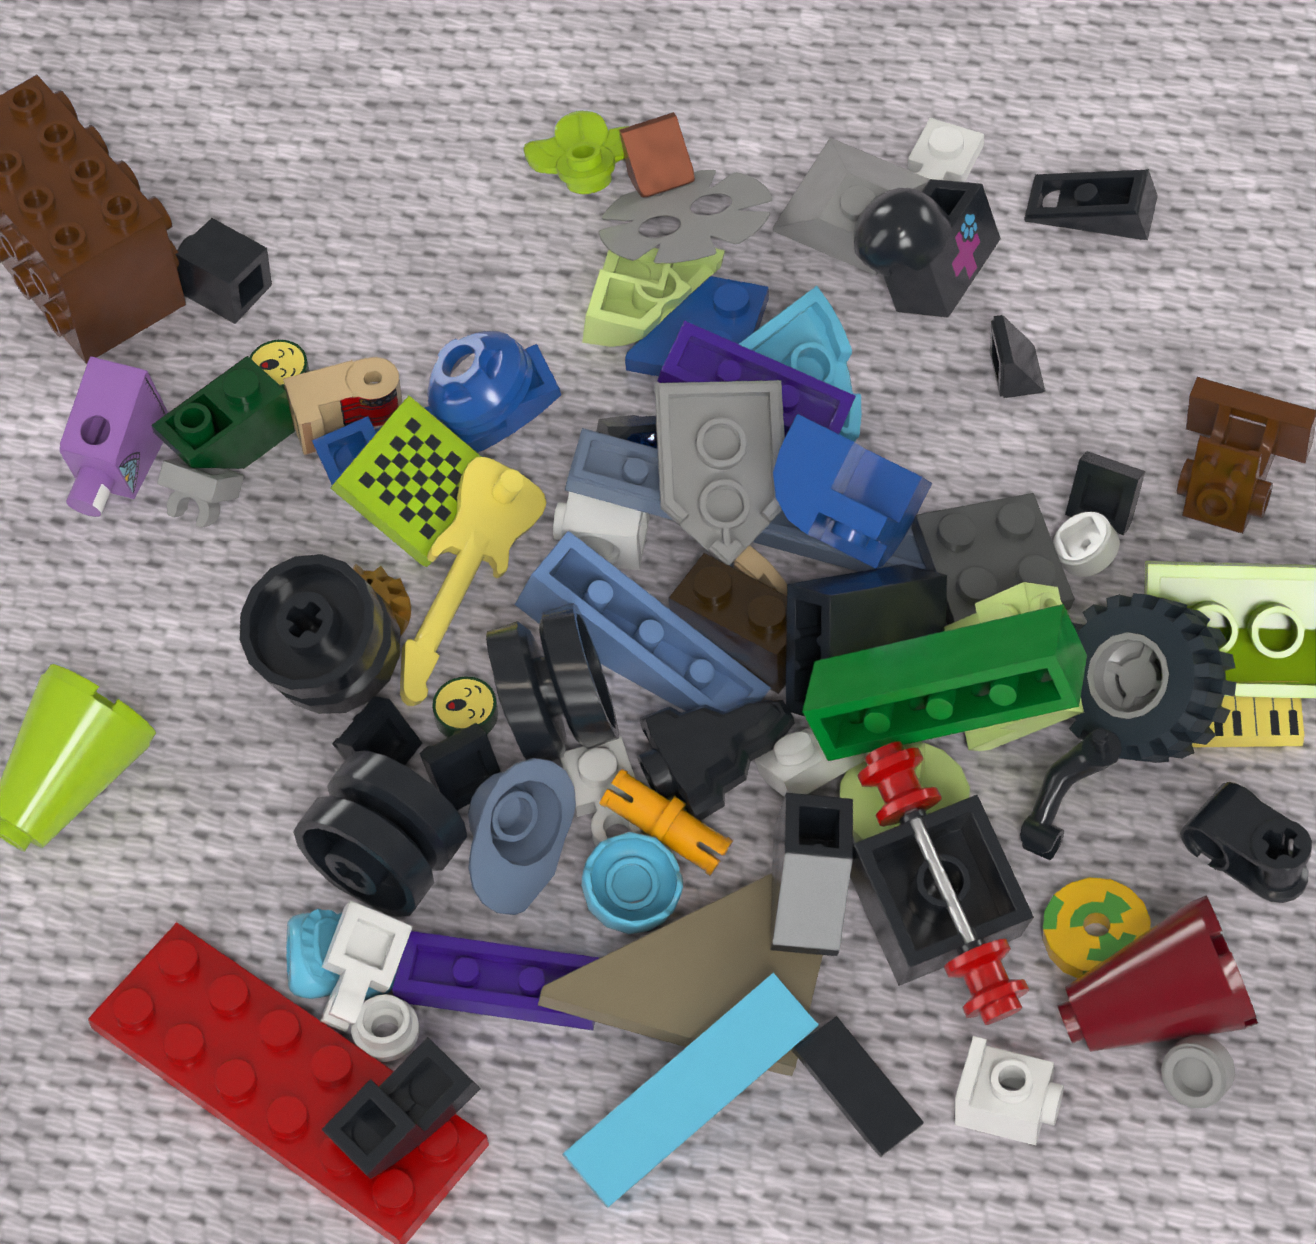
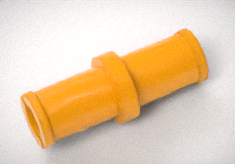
M622 768L611 784L633 797V802L631 803L613 790L607 789L599 804L604 808H609L649 834V836L656 837L662 844L704 870L705 874L711 876L721 861L700 848L699 843H704L723 856L727 853L733 840L729 837L726 838L684 810L686 803L677 797L669 801L629 775L628 771Z

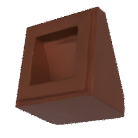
M674 112L619 130L628 176L641 197H649L695 181L693 166L677 116Z

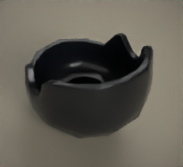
M896 188L876 196L857 219L854 229L855 254L866 266L887 277L892 274L890 267L896 264L904 265L914 271H920L927 267L943 251L952 233L951 218L932 198L921 191L912 188Z

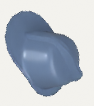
M532 758L516 763L509 769L486 779L479 785L471 798L468 810L469 828L474 836L468 864L471 884L481 903L496 913L517 915L524 912L555 875L565 838L573 820L576 800L574 785L567 772L551 760Z

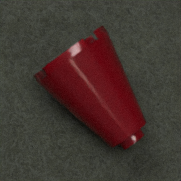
M1207 895L1191 901L1065 987L1069 1001L1058 1004L1057 1007L1072 1044L1085 1039L1090 1052L1182 1039L1190 1035H1210L1245 1030L1258 1024L1257 1016L1232 952H1230L1223 934L1220 933L1223 930Z

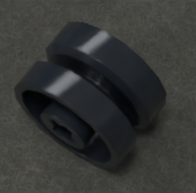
M323 554L295 556L270 568L251 588L240 613L239 640L248 663L295 706L318 714L347 713L368 703L390 681L400 657V628L391 606L346 562Z
M571 603L542 613L539 634L544 656H542L531 631L518 621L487 631L486 643L497 694L504 715L525 760L537 758L553 761L564 757L567 738L562 718L563 714L575 740L587 749L619 739V729L609 688L592 638L577 605Z
M366 750L351 752L327 785L329 796L317 797L295 827L293 833L297 846L308 862L326 880L341 891L387 915L394 917L410 916L435 883L432 871L444 870L466 840L465 823L453 804L434 785L412 769L377 753Z

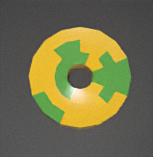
M1089 877L1071 882L1053 895L1044 911L1042 940L1049 958L1064 973L1078 979L1150 930L1151 919L1144 902L1129 887L1111 879ZM1099 923L1104 925L1108 932L1102 936H1092L1085 931V927L1089 924Z

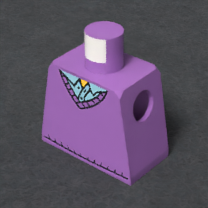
M90 356L60 442V453L75 478L66 503L79 513L92 517L101 516L110 493L135 499L163 444V441L153 433L151 425L166 415L168 411L147 370Z

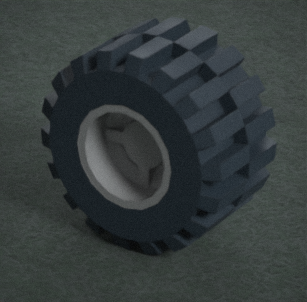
M1133 593L1132 597L1120 594L1106 598L1107 607L1093 604L1082 613L1087 623L1085 625L1073 623V626L1087 654L1081 692L1084 712L1071 717L1076 719L1069 728L1078 739H1084L1095 729L1103 728L1117 735L1121 741L1122 751L1119 759L1152 763L1169 762V757L1183 759L1194 754L1192 743L1207 745L1216 736L1209 727L1211 723H1225L1231 711L1221 706L1224 695L1235 697L1236 682L1227 681L1225 672L1226 670L1236 668L1233 654L1219 651L1218 648L1227 640L1220 629L1207 626L1210 618L1198 610L1187 608L1186 604Z

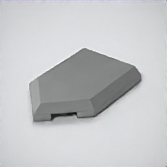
M781 380L655 383L660 509L717 560L730 566L782 511L775 496L773 478L778 453L785 439Z

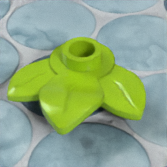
M584 110L574 111L563 116L557 122L554 137L527 142L523 149L525 159L536 172L558 174L559 178L566 183L567 188L573 193H595L603 190L610 184L615 163L625 158L619 130L629 126L608 130L604 119L598 113Z

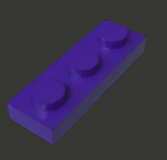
M685 320L657 380L659 383L781 380L784 437H786L797 414L840 434L856 398L853 394Z
M411 931L398 965L392 991L395 997L412 1005L593 1031L595 1021L538 1006V1002L544 985L599 959V957Z

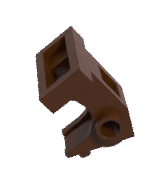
M1197 377L1189 396L1186 430L1210 436V438L1200 435L1194 460L1187 458L1182 468L1177 486V494L1186 497L1182 516L1242 534L1251 516L1263 519L1273 489V483L1265 481L1273 459L1277 455L1306 463L1313 445L1316 410ZM1233 416H1237V417H1240V418H1244V419H1247V420H1251V421H1254V422H1258V423H1261V424H1265L1266 427H1265V426L1258 425V424H1254V423H1251V422H1247V421H1244V420H1240V419H1237V418H1233Z

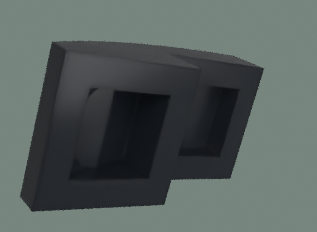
M427 1037L380 1086L370 1079L321 1130L372 1179L429 1138L481 1088Z

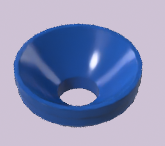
M481 331L467 335L459 340L455 338L447 343L438 353V360L429 378L428 404L437 419L453 433L475 435L486 432L506 420L523 401L532 380L533 368L531 358L521 344L503 332ZM475 353L474 361L470 368L459 376L451 377V374L459 364Z

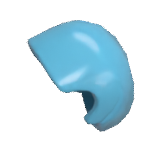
M627 832L608 838L596 846L585 863L581 886L588 910L605 927L626 934L648 932L663 924L669 918L680 899L683 890V876L680 873V867L675 855L656 837ZM643 900V901L638 902V903H630V902H635V901Z

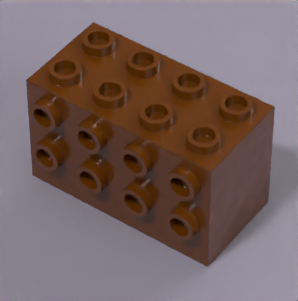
M35 75L0 95V263L12 275L15 284L27 300L32 299L39 307L54 333L59 337L63 336L87 364L90 356L95 358L101 356L186 305L177 271L179 262L175 254L178 251L168 237L167 230L172 228V221L163 204L155 196L147 199L140 191L139 182L131 168L123 160L117 163L113 161L109 156L108 148L102 136L94 126L83 127L78 121L77 113L66 94L61 90L53 93L38 75Z

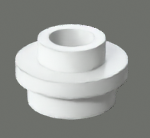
M377 995L365 1001L354 1025L351 1024L354 1044L379 1062L394 1061L408 1054L417 1043L420 1033L419 1021L415 1010L404 1000L392 995ZM392 1023L398 1027L397 1032L388 1037H376L374 1035L375 1029L381 1024Z

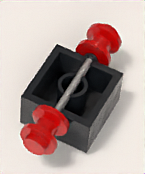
M898 741L872 751L864 758L867 767L859 772L858 779L862 787H877L885 804L875 815L879 825L882 827L898 823L900 825L853 844L850 878L898 986L944 968L949 978H964L971 993L970 999L962 1007L966 1018L981 1016L984 1024L989 1025L1014 1015L1022 1009L1019 998L1029 992V987L1024 979H1009L1002 960L1011 950L1008 942L1021 937L1034 916L978 795L927 814L926 811L938 804L942 797L937 787H922L914 770L924 760L920 749L917 747L904 749L902 742Z

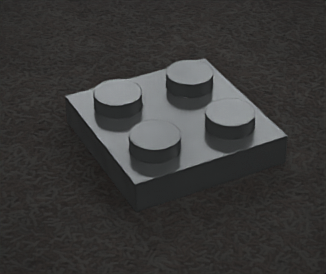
M1034 493L927 512L915 516L911 529L926 570L947 575V625L977 613L975 603L1023 582L1058 587L1062 604H1064L1066 610L1071 609L1075 598Z

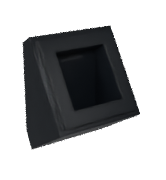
M994 316L991 321L990 356L999 395L1003 396V398L1045 392L1038 357L1033 343L1005 316Z

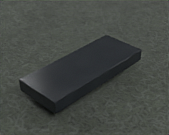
M837 1016L794 1047L793 1053L862 1138L880 1157L924 1124L918 1114Z

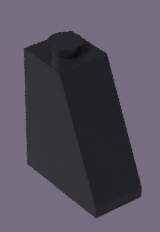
M901 564L787 584L786 705L790 712L804 716L802 711L815 661L944 632V627L946 626L947 575Z

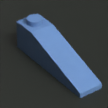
M569 531L531 574L515 603L519 609L539 624L543 612L574 603L577 605L586 623L602 665L685 711L708 705L725 712L747 701H761L771 689Z

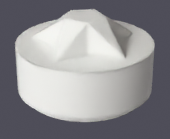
M1084 512L1071 517L1061 525L1054 536L1053 544L1061 565L1067 572L1074 576L1087 577L1101 572L1111 564L1118 553L1120 540L1117 532L1106 517L1096 512Z

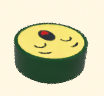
M272 340L263 343L249 357L283 389H285L284 378L310 372L304 350L298 344L288 340Z
M469 676L454 678L444 683L437 690L433 698L432 708L436 726L447 738L452 736V733L455 731L463 730L474 723H477L488 734L497 722L498 706L495 693L490 685L481 679Z

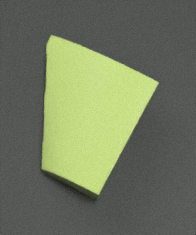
M657 248L651 249L639 259L633 261L608 250L603 269L599 271L585 316L582 343L616 347L642 340L693 291L721 268L725 250L715 248V255L678 263H654L659 250Z

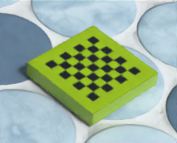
M408 395L330 489L419 564L428 567L432 563L427 559L430 548L436 539L453 523L456 516L457 494L464 469L476 457L482 456Z

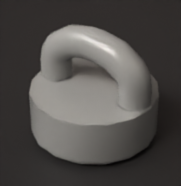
M1190 1035L1181 1039L1166 1054L1163 1059L1161 1073L1166 1089L1179 1103L1191 1108H1207L1216 1104L1232 1087L1235 1068L1234 1061L1228 1050L1217 1040L1205 1035Z

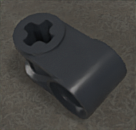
M1223 783L1180 832L1181 839L1191 854L1198 858L1202 853L1212 860L1208 864L1210 867L1223 871L1265 900L1276 903L1293 901L1303 894L1308 885L1309 871L1306 864L1311 857L1312 840L1308 831L1299 823L1288 819L1260 801L1251 791L1237 783ZM1291 839L1294 841L1293 851L1290 850ZM1267 872H1269V882H1268V884H1266V882H1265L1266 876H1267Z

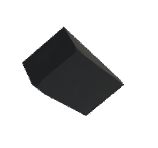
M1149 169L1035 174L1024 220L1025 222L1148 240L1158 195ZM1060 190L1057 206L1043 207L1045 196L1053 191Z

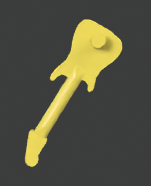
M476 457L464 469L457 494V513L454 521L436 539L428 552L427 559L431 562H434L439 555L446 552L457 556L414 640L408 639L402 646L400 696L402 701L408 706L419 705L427 697L428 689L426 683L439 659L436 651L481 562L489 563L495 578L503 576L508 568L509 550L512 544L532 528L546 507L545 495L537 485L519 471L510 469L493 459Z

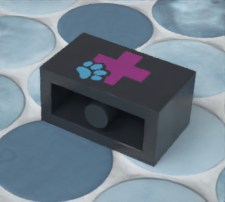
M930 179L922 192L932 198L951 218L952 233L943 251L927 267L920 271H914L904 265L896 264L890 267L892 271L891 276H884L897 312L949 318L1001 238L983 184Z

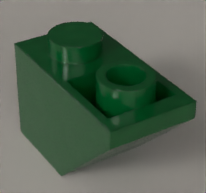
M248 356L151 425L153 433L191 468L245 469L295 432L286 390Z

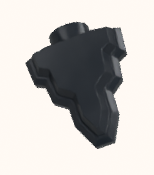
M784 700L747 701L725 712L708 705H703L681 713L670 706L640 717L642 731L647 737L651 749L638 754L637 759L652 790L668 800L676 796L686 803L685 809L687 812L701 821L725 806V793L746 781L750 762L774 749L775 743L784 737L795 724L794 717Z

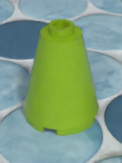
M50 664L46 672L39 678L0 779V838L23 852L26 851L30 843L40 848L45 847L150 747V742L156 735L154 728L128 705L119 699L115 703L111 702L96 692L99 688L98 685L56 664Z

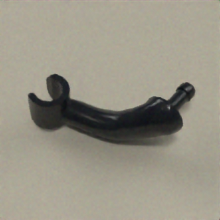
M1097 728L1050 766L1045 774L1033 811L1021 826L1020 837L1023 849L1047 860L1054 858L1063 841L1064 830L1052 825L1063 797L1077 781L1100 772L1118 761L1122 748L1121 741L1117 735L1103 728Z

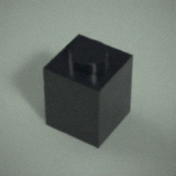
M213 218L204 224L194 235L186 237L178 247V253L175 254L179 262L177 271L184 296L234 324L272 286L267 247Z

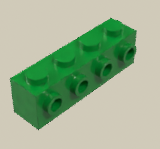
M1064 604L815 661L802 712L826 759L833 761L869 753L893 742L900 741L903 745L1079 707L1087 654Z

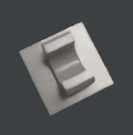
M181 458L163 460L157 484L175 490L167 501V514L169 516H182L188 509V502L192 498L199 507L196 526L203 528L212 525L218 520L220 514L219 502L239 497L244 475L229 469L191 468Z

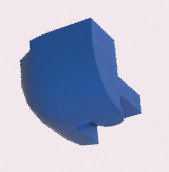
M799 414L796 415L780 447L773 471L776 499L791 523L808 536L820 540L875 569L882 567L894 554L907 534L933 484L922 476L865 449L854 441Z

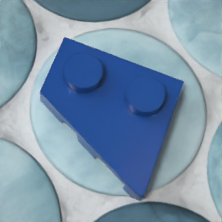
M710 276L679 306L670 312L646 337L637 342L627 352L625 357L626 371L659 377L684 320L732 342L741 343L760 327L769 300L768 286Z

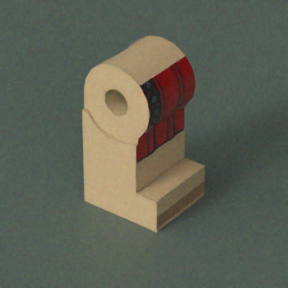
M370 357L356 361L351 360L283 379L293 424L304 455L316 452L312 440L367 416L373 427L383 426L402 404L399 372L393 363L384 358Z

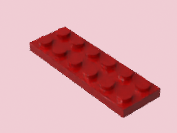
M177 922L88 1018L89 1024L95 1032L394 1244H406L489 1146L486 1134L455 1114L409 1154L370 1179L321 1129L370 1079L380 1086L394 1071Z

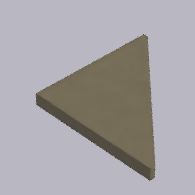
M771 873L544 985L538 1006L687 1047L772 973L779 978L809 1013L823 955L770 950ZM794 1048L770 1067L768 1071L792 1076L798 1060L797 1056L793 1053Z

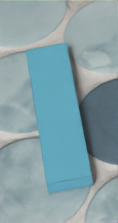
M772 973L568 1148L562 1156L601 1202L609 1208L818 1026L817 1022L779 978Z

